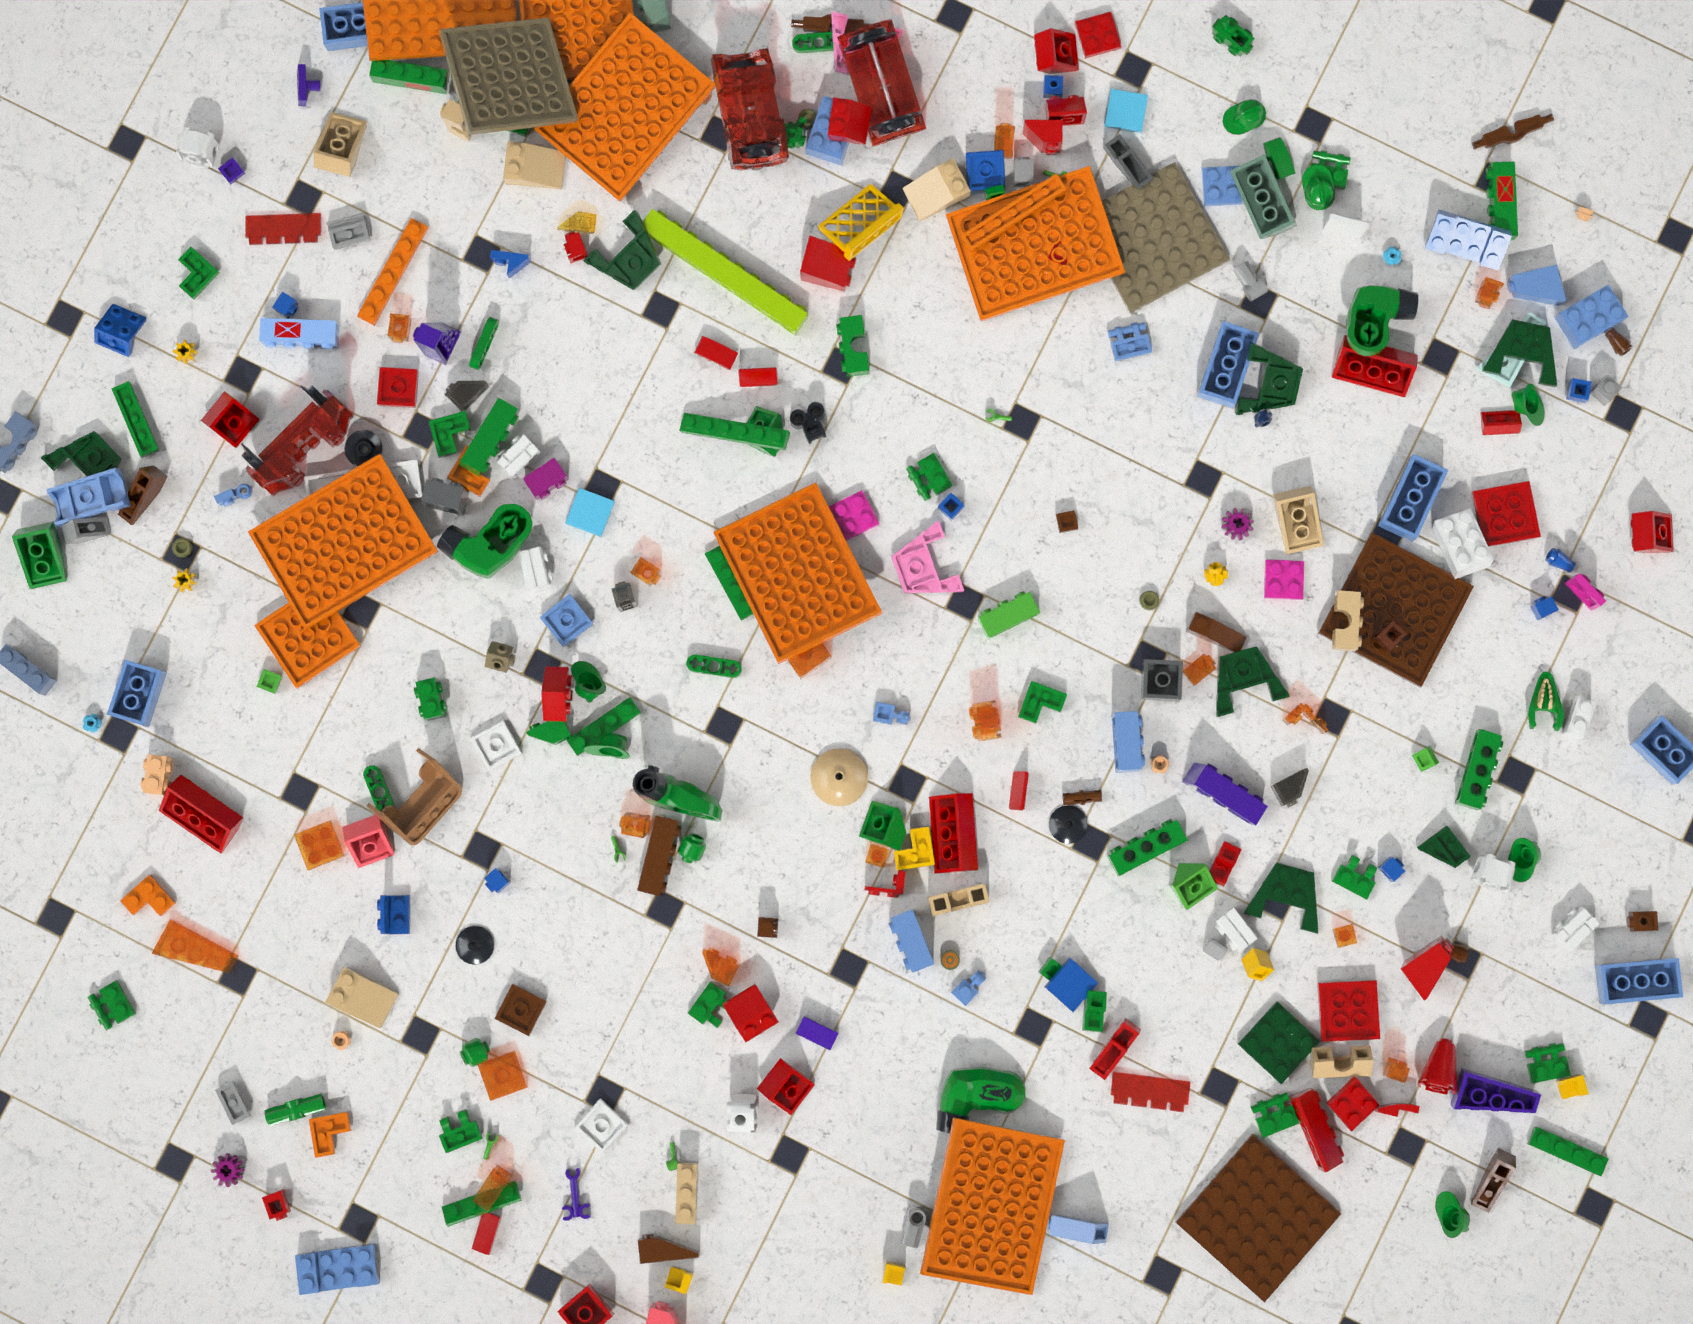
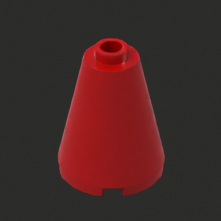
M1441 1038L1440 1041H1436L1419 1077L1417 1085L1420 1088L1422 1084L1426 1086L1425 1090L1445 1095L1448 1094V1091H1453L1452 1095L1457 1093L1456 1046L1452 1044V1040Z

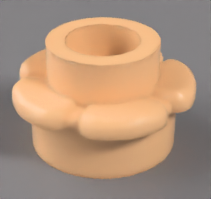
M1579 207L1575 214L1578 215V219L1588 222L1589 218L1593 219L1594 211Z
M1164 755L1153 757L1150 762L1152 771L1155 773L1160 772L1161 774L1165 773L1167 767H1169V760Z
M337 1031L333 1034L331 1042L338 1050H344L346 1046L350 1045L351 1039L346 1031Z

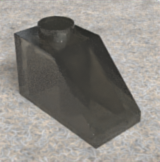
M485 380L457 381L455 384L451 383L446 388L444 395L462 412L466 411L489 388V385Z
M625 581L615 584L614 588H611L619 612L638 607L630 583Z
M1304 768L1270 786L1281 807L1286 805L1289 808L1298 803L1296 799L1302 795L1309 772L1308 768Z

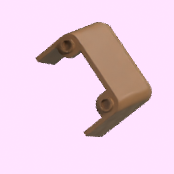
M419 748L416 752L426 761L419 770V776L423 783L399 809L389 805L382 811H379L370 803L366 805L385 825L410 845L420 843L462 794V787L433 757Z

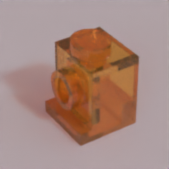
M1485 277L1481 282L1475 302L1479 303V306L1482 308L1490 309L1493 302H1497L1500 295L1498 291L1503 287L1504 283Z
M390 313L388 338L392 339L391 341L394 343L409 342L412 319L409 315ZM397 325L401 326V329L399 331L395 330V327Z
M642 557L639 558L630 572L632 576L650 587L652 584L656 585L661 578L659 574L661 570ZM650 571L651 576L645 577L644 573Z
M627 812L620 819L619 827L622 828L621 834L644 838L649 833L651 815Z
M1388 1057L1382 1076L1405 1083L1410 1068H1407L1408 1064Z

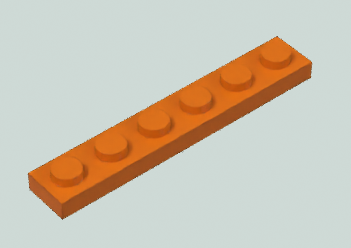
M1056 173L960 236L970 252H973L1066 192L1067 188Z
M412 218L410 219L357 315L359 319L373 326L376 325L429 229L428 226Z

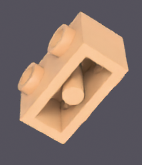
M148 754L143 764V768L146 771L145 778L143 777L141 780V789L146 794L164 796L167 787L171 784L172 758Z

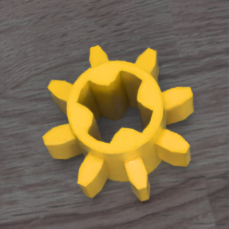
M186 340L181 344L176 343L177 348L173 350V353L178 355L176 357L178 362L183 359V363L187 365L188 361H195L194 356L198 352L193 350L195 347L194 343L188 345Z
M1219 562L1210 563L1208 569H1204L1206 582H1210L1213 586L1222 585L1224 579H1228L1226 566Z
M185 569L184 572L177 570V576L172 577L176 582L173 587H180V592L182 593L185 592V589L192 591L191 587L197 585L193 579L196 577V574L192 573L189 575L190 571L188 569ZM182 579H188V582H181Z

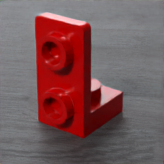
M898 870V875L894 874L892 886H896V890L865 886V890L868 891L869 895L879 896L880 892L887 893V897L899 898V895H903L906 871Z

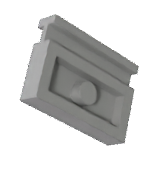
M363 212L326 222L334 250L371 240Z

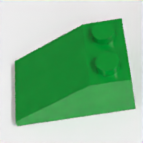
M54 521L17 529L12 535V539L29 589L66 582L67 576L61 543Z

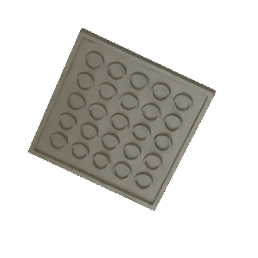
M549 18L440 29V38L468 135L577 122L578 116Z
M1176 162L1151 174L1153 180L1139 190L1130 185L1102 200L1125 270V274L1110 279L1130 314L1230 261L1228 254Z

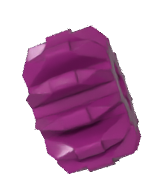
M1237 508L1233 509V514L1227 511V517L1222 518V521L1226 524L1222 525L1221 528L1228 529L1224 535L1227 536L1231 533V540H1234L1236 535L1239 541L1243 539V535L1247 538L1249 536L1248 531H1253L1254 529L1250 526V524L1254 523V520L1247 519L1251 514L1243 515V508L1239 513ZM1237 520L1240 521L1239 524L1241 526L1239 528H1236L1235 522Z
M227 1153L225 1158L222 1155L218 1156L219 1162L214 1161L212 1163L216 1169H212L211 1173L217 1174L213 1177L214 1181L220 1179L218 1185L222 1186L225 1183L226 1187H230L231 1182L237 1185V1179H243L244 1176L239 1172L245 1171V1168L239 1167L243 1161L236 1162L237 1155L231 1158L230 1153ZM228 1167V1169H231L232 1172H225L224 1169Z

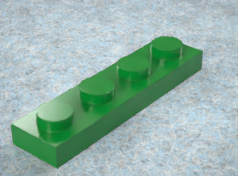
M127 381L111 388L140 457L144 458L160 451L131 382Z
M718 546L705 553L740 620L742 621L753 615L721 547Z
M629 697L567 739V742L575 754L579 756L585 752L584 748L586 746L597 744L601 736L613 733L641 714L631 697Z
M1536 1126L1527 1143L1532 1147L1601 1177L1609 1158Z
M512 1181L442 1206L445 1223L449 1227L520 1202L522 1199L517 1182Z

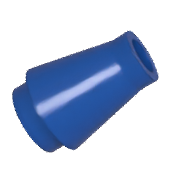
M1552 548L1545 558L1548 565L1566 570L1569 573L1576 565L1559 548Z

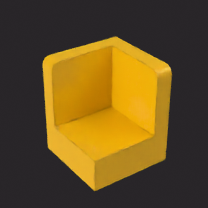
M1252 948L1241 959L1249 978L1263 981L1274 971L1266 951Z
M1577 1074L1556 1080L1562 1099L1589 1094L1583 1075Z
M886 1261L882 1283L902 1286L906 1266Z
M671 1267L664 1287L687 1294L693 1273Z

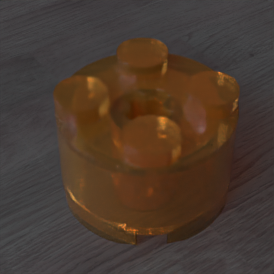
M996 700L974 703L972 707H969L970 719L974 720L975 726L972 727L973 737L978 739L979 742L1002 738V734H998V731H1001L998 709L993 707V705H996Z

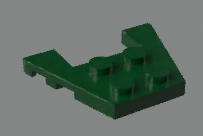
M633 210L622 222L635 237L610 262L597 249H594L583 261L628 288L636 290L661 265V262L638 211Z
M1512 319L1486 365L1483 367L1482 372L1500 375L1504 357L1541 364L1538 384L1555 388L1557 386L1550 327Z
M1250 342L1247 360L1265 363L1258 398L1238 396L1234 413L1236 415H1243V413L1247 412L1254 413L1268 408L1276 409L1295 405L1303 368Z
M95 431L41 457L53 471L69 458L86 476L118 468L122 460Z
M1257 646L1219 656L1216 717L1234 713L1229 693L1259 684L1267 683L1272 701L1290 697Z
M1276 862L1243 914L1261 918L1266 899L1304 909L1300 929L1318 934L1314 872Z

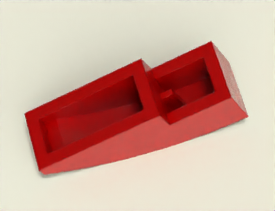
M1125 1018L1089 1069L1106 1080L1140 1034L1141 1029Z

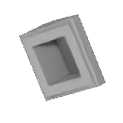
M1213 938L1209 939L1203 948V952L1216 960H1220L1228 951L1226 946Z

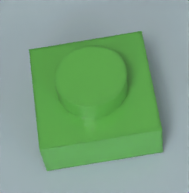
M263 669L256 687L276 694L283 676Z
M1430 746L1412 755L1421 772L1439 763Z

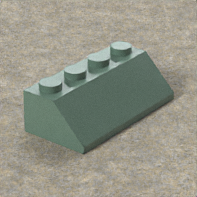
M638 0L640 11L644 10L645 16L642 17L643 24L654 33L671 29L665 0Z
M1265 154L1230 170L1260 240L1281 234L1298 226Z

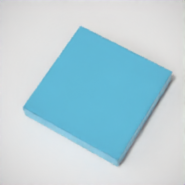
M1111 89L1104 127L1141 133L1148 95Z
M579 488L565 523L602 537L615 501Z

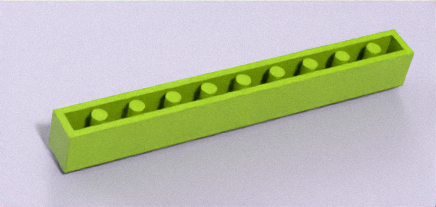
M651 209L643 220V224L652 240L796 336L808 319L805 307L800 304L796 306L790 302V297L784 293L781 295L775 291L776 288L771 284H764L759 281L760 278L752 272L749 274L744 271L745 268L738 262L732 263L729 261V257L721 251L719 253L716 252L710 243L706 241L701 242L697 239L698 236L692 231L686 232L682 229L683 226L675 220L671 222L662 211L657 210L656 212L654 209Z

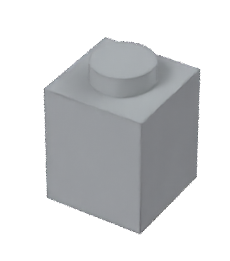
M1028 157L1015 159L1013 187L1033 185L1034 160H1029Z
M1607 375L1590 394L1605 406L1621 390L1622 386Z

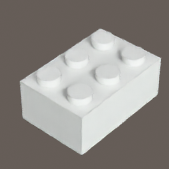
M1471 508L1434 521L1433 533L1454 579L1491 566L1494 558Z

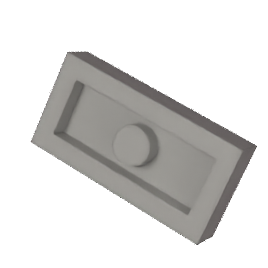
M231 1081L215 1090L232 1125L251 1116L235 1081Z

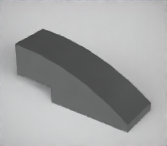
M1120 134L1104 145L1103 149L1137 190L1153 180V177L1132 148L1130 149Z

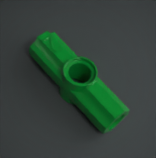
M322 1093L304 1099H295L285 1102L284 1105L264 1110L265 1119L268 1126L288 1120L290 1122L304 1118L306 1115L326 1110V1102Z

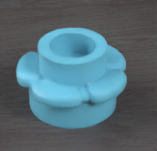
M1388 247L1387 251L1383 253V259L1389 265L1398 264L1401 261L1402 253L1398 248Z
M96 714L86 715L83 719V728L92 733L96 732L101 727L102 721Z

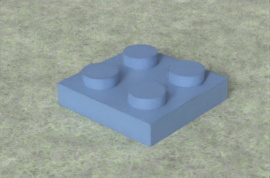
M1239 166L1202 167L1204 206L1242 204L1241 195L1230 173V170Z
M570 594L540 616V619L563 648L594 625Z

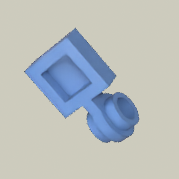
M241 484L234 490L229 489L215 495L214 498L220 506H230L234 503V500L239 499L238 497L242 499L250 498L252 488L248 484ZM243 489H247L245 494H242Z
M877 702L873 721L892 725L893 718H896L897 723L908 725L911 717H909L910 713L905 711H899L896 714L895 705Z
M977 970L970 978L972 980L971 983L963 979L951 993L966 1006L978 993L973 986L976 984L979 987L986 979L985 973Z

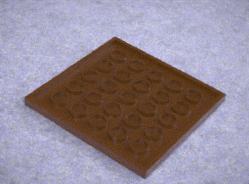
M1371 532L1340 590L1361 592V597L1364 598L1363 609H1360L1363 624L1362 628H1359L1362 643L1361 647H1358V650L1354 653L1421 688L1474 586L1460 578L1454 579L1453 575ZM1334 603L1318 634L1331 641L1333 630L1346 629L1349 623L1344 613L1334 612ZM1391 621L1399 622L1404 626V631L1407 635L1391 651L1387 652L1374 638ZM1389 632L1387 634L1390 639H1393V633Z
M1251 1134L1175 1223L1265 1303L1342 1213L1257 1137Z

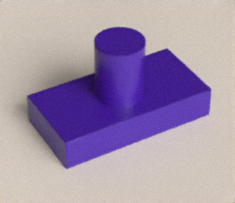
M298 64L297 66L298 106H306L307 91H320V80H306V64Z

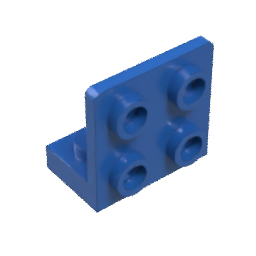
M112 304L94 327V343L129 357L132 354V340L146 322V317Z
M380 895V899L377 900V910L380 911L377 929L380 930V934H410V895Z

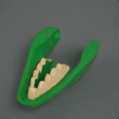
M1543 672L1536 683L1528 710L1530 729H1534L1536 726V711H1548L1554 715V731H1559L1563 724V706L1554 678L1550 672Z

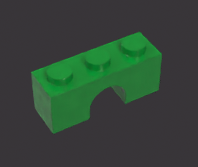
M862 315L839 318L840 323L836 324L837 335L842 337V342H839L840 354L844 353L845 359L841 361L842 372H846L847 377L869 374L867 352L859 353L851 347V343L855 339L864 337Z

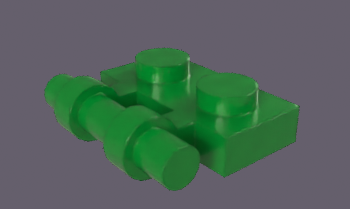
M1321 150V152L1313 151L1312 158L1319 159L1318 164L1311 163L1310 167L1313 165L1326 167L1332 175L1334 188L1344 190L1348 169H1343L1341 166L1342 164L1349 165L1351 157H1346L1341 153L1337 155L1330 154L1324 150ZM1325 160L1336 162L1335 167L1325 165Z
M934 453L917 462L920 467L919 470L915 471L913 465L906 468L910 481L914 482L918 489V495L922 496L924 501L931 498L928 493L930 490H933L937 496L953 487ZM924 475L929 484L924 486L920 477Z
M118 980L99 990L102 998L97 999L94 993L87 997L91 1003L89 1004L91 1009L95 1010L99 1017L98 1022L104 1026L106 1031L113 1027L110 1023V1020L113 1018L117 1024H120L136 1014ZM105 1003L110 1010V1013L107 1015L101 1006Z
M1551 1043L1549 1046L1541 1048L1536 1046L1532 1047L1531 1050L1525 1051V1057H1533L1534 1063L1527 1064L1532 1084L1571 1076L1567 1057H1558V1052L1565 1051L1563 1043ZM1550 1054L1551 1059L1541 1061V1055Z
M1287 1092L1281 1095L1279 1093L1275 1094L1271 1099L1266 1101L1260 1100L1256 1105L1250 1106L1253 1114L1261 1112L1262 1116L1256 1118L1255 1121L1262 1138L1299 1124L1293 1106L1284 1107L1283 1102L1290 1100ZM1277 1105L1278 1110L1268 1114L1267 1108Z

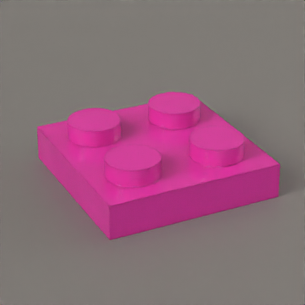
M862 490L829 506L846 541L879 525Z
M1266 559L1264 598L1303 600L1304 561Z
M1578 573L1569 578L1565 584L1591 611L1602 606L1606 602L1603 598L1604 594L1590 584L1591 581L1586 575Z

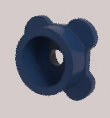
M1267 410L1258 412L1254 416L1256 422L1254 426H1267L1272 421L1271 416L1273 414L1271 412L1268 413Z

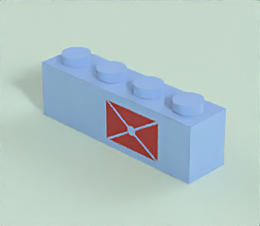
M260 318L259 341L269 348H275L276 345H284L285 348L302 346L305 349H314V346H321L322 349L331 350L333 347L339 346L340 325L337 321Z

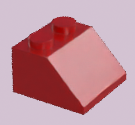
M1053 28L1034 34L1036 64L1039 72L1054 74L1079 71L1075 34Z
M1070 95L1068 98L1060 99V97L1054 96L1045 102L1046 120H1063V126L1085 123L1087 109L1084 97Z
M833 97L827 134L828 140L866 145L871 107L854 100Z
M1024 120L1023 135L1041 153L1056 155L1060 153L1062 147L1063 120Z
M224 391L200 421L233 447L237 448L260 419Z
M1657 511L1632 513L1631 528L1633 538L1631 543L1633 552H1674L1672 514Z
M756 984L722 1003L745 1043L779 1023Z
M780 1058L757 1087V1090L768 1100L792 1115L815 1084Z

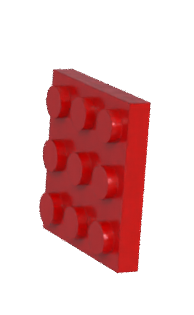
M1530 481L1472 492L1478 526L1488 547L1541 537Z
M1377 980L1317 983L1321 1042L1381 1039Z

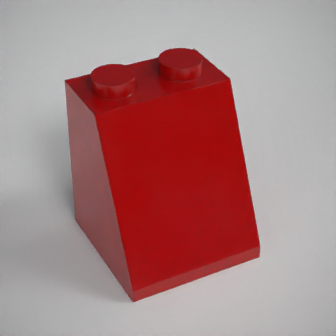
M809 235L800 270L801 281L845 292L846 286H850L852 276L849 275L850 269L855 268L857 258L854 257L849 261L844 257L845 252L836 244Z
M1442 935L1406 959L1401 966L1402 972L1424 1001L1429 997L1453 954L1452 948L1454 946L1448 938L1444 939Z

